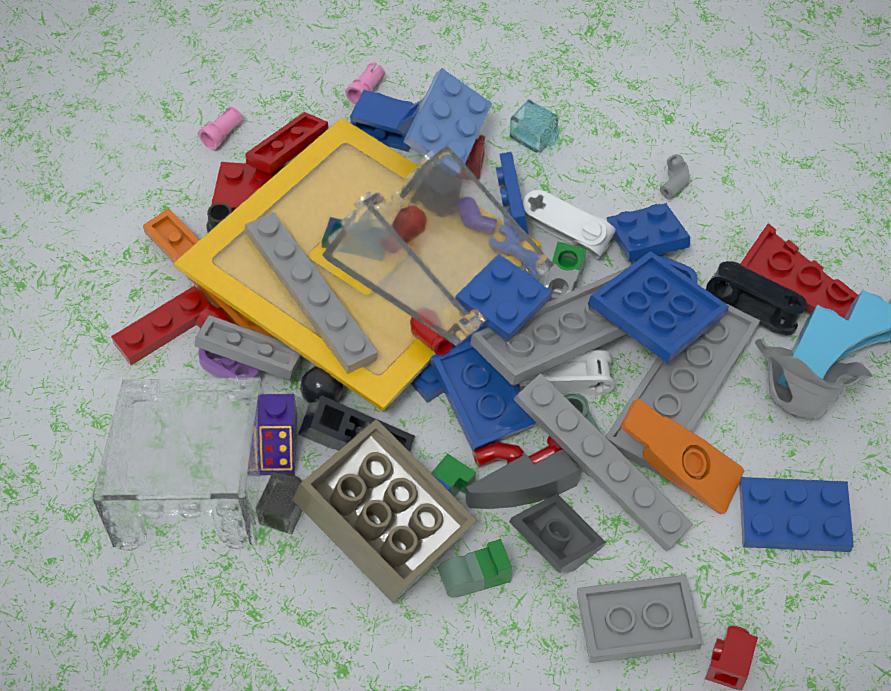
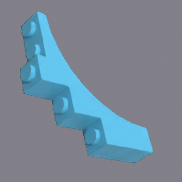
M862 290L850 305L845 318L840 317L831 309H825L817 305L807 318L790 356L806 363L818 377L823 379L826 372L836 362L850 353L875 343L891 341V299L888 303L880 296ZM782 370L776 383L790 390L785 379L784 370Z

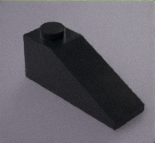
M321 395L309 403L298 435L328 448L340 450L376 419ZM378 420L410 452L415 435Z

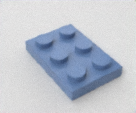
M441 68L435 74L403 142L430 161L437 162L457 176L465 165L492 103Z

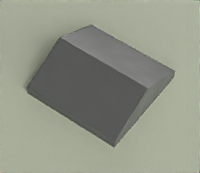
M558 494L511 517L509 521L558 573L575 571L606 544Z

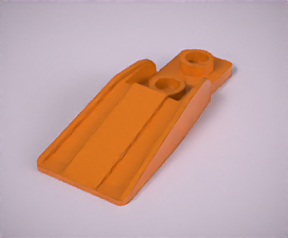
M642 400L632 401L621 423V428L646 447L643 450L645 460L661 476L717 513H726L744 473L743 467L690 430L666 416H661Z

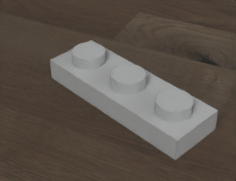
M210 315L195 337V347L287 380L291 379L302 359V355L278 339Z

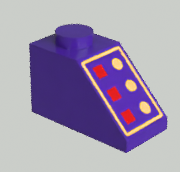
M259 394L258 450L260 475H295L298 413L294 394Z

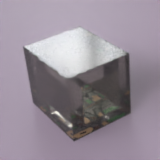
M272 472L256 506L259 524L291 535L293 534L303 512L293 501L296 491L302 482L299 477L292 474L281 475Z

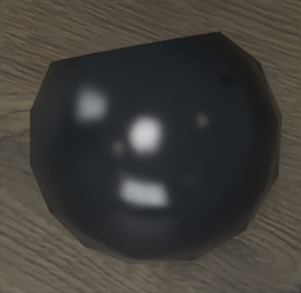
M317 366L311 368L301 378L300 392L308 404L321 395L336 402L342 396L343 384Z

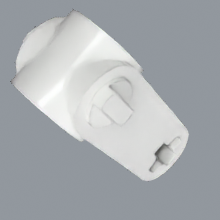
M533 190L524 197V210L530 223L535 227L570 245L585 248L586 255L595 259H600L601 255L609 248L610 240L615 234L616 229L607 221L542 190Z
M602 350L588 351L541 373L562 395L570 392L581 395H601L609 393L615 388V382L610 377L609 365L612 363L611 354ZM538 375L518 383L520 390L522 391Z

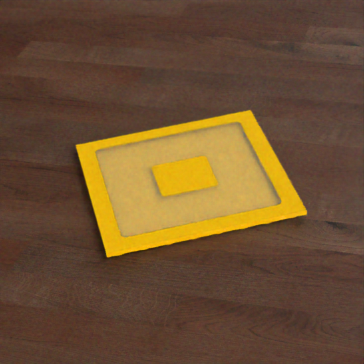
M341 117L176 260L174 267L383 412L427 367L431 356L435 355L434 351L412 335L410 330L412 315L423 308L437 311L452 340L474 318L455 303L456 295L498 254H501L520 269L525 263L514 253L506 254L494 249L490 244V238L493 235L501 241L508 238L506 234L500 231L501 225L503 223L506 224L504 219L480 205L483 214L499 218L496 232L491 233L467 226L459 208L443 216L436 210L429 208L421 199L414 202L411 199L413 178L424 169ZM273 212L276 214L377 350V360L347 374L245 233V224ZM530 236L529 239L520 241L529 249L532 248L536 251L541 248L542 244Z

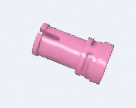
M369 63L362 75L355 79L345 90L347 98L356 105L363 90L373 92V88L384 77L385 71L380 65H378L374 72L372 71L377 63Z
M228 107L214 122L211 121L198 131V136L206 147L215 150L226 139V135L238 124L242 123L243 117L236 108Z

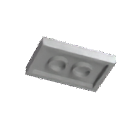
M686 575L577 588V599L589 663L698 650L701 648L702 641Z

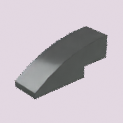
M564 449L536 464H533L527 454L467 486L465 503L469 508L475 509L510 508L536 503L576 487L579 469Z

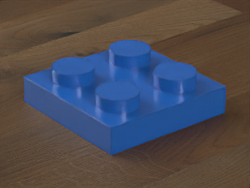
M667 203L654 204L647 208L631 212L625 211L618 215L607 217V222L616 229L613 238L629 262L639 260L650 251L660 255L690 247V235Z
M498 254L456 295L455 303L508 342L551 299L552 291L501 254Z

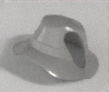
M757 339L755 341L756 346L768 359L770 396L784 410L805 418L822 417L844 388L873 377L864 365L859 362H852L847 364L835 363L826 372L823 379H821L806 363L790 356L792 350L783 347L767 346L764 339ZM782 370H784L785 379L790 390L776 383ZM847 376L854 377L845 381L843 385H838L841 378Z

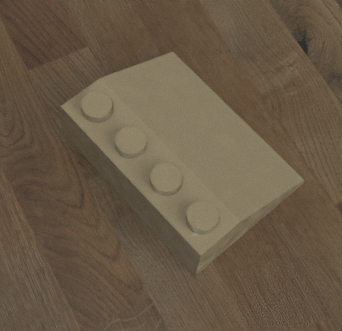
M377 419L303 480L293 498V501L393 604L414 586L478 521Z

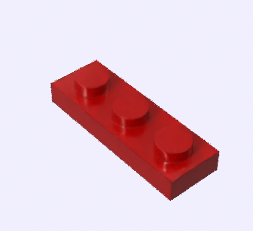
M303 112L246 152V164L271 175L328 130V121Z
M194 285L112 335L113 344L128 363L133 365L196 326L198 316L211 304Z

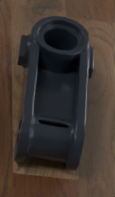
M734 261L720 263L706 287L708 292L722 302L760 320L759 324L782 335H792L796 332L798 327L797 319L807 308V301L802 295Z

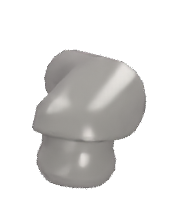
M679 154L672 155L667 159L669 180L660 187V192L666 199H671L690 180L687 163Z

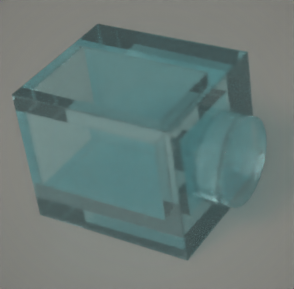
M528 99L510 118L509 138L540 155L547 146L551 147L559 136V116Z

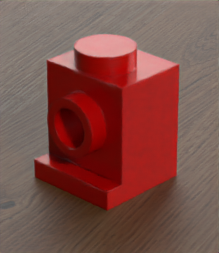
M729 626L724 640L716 639L705 680L742 691L749 675L758 637L749 634L742 627Z

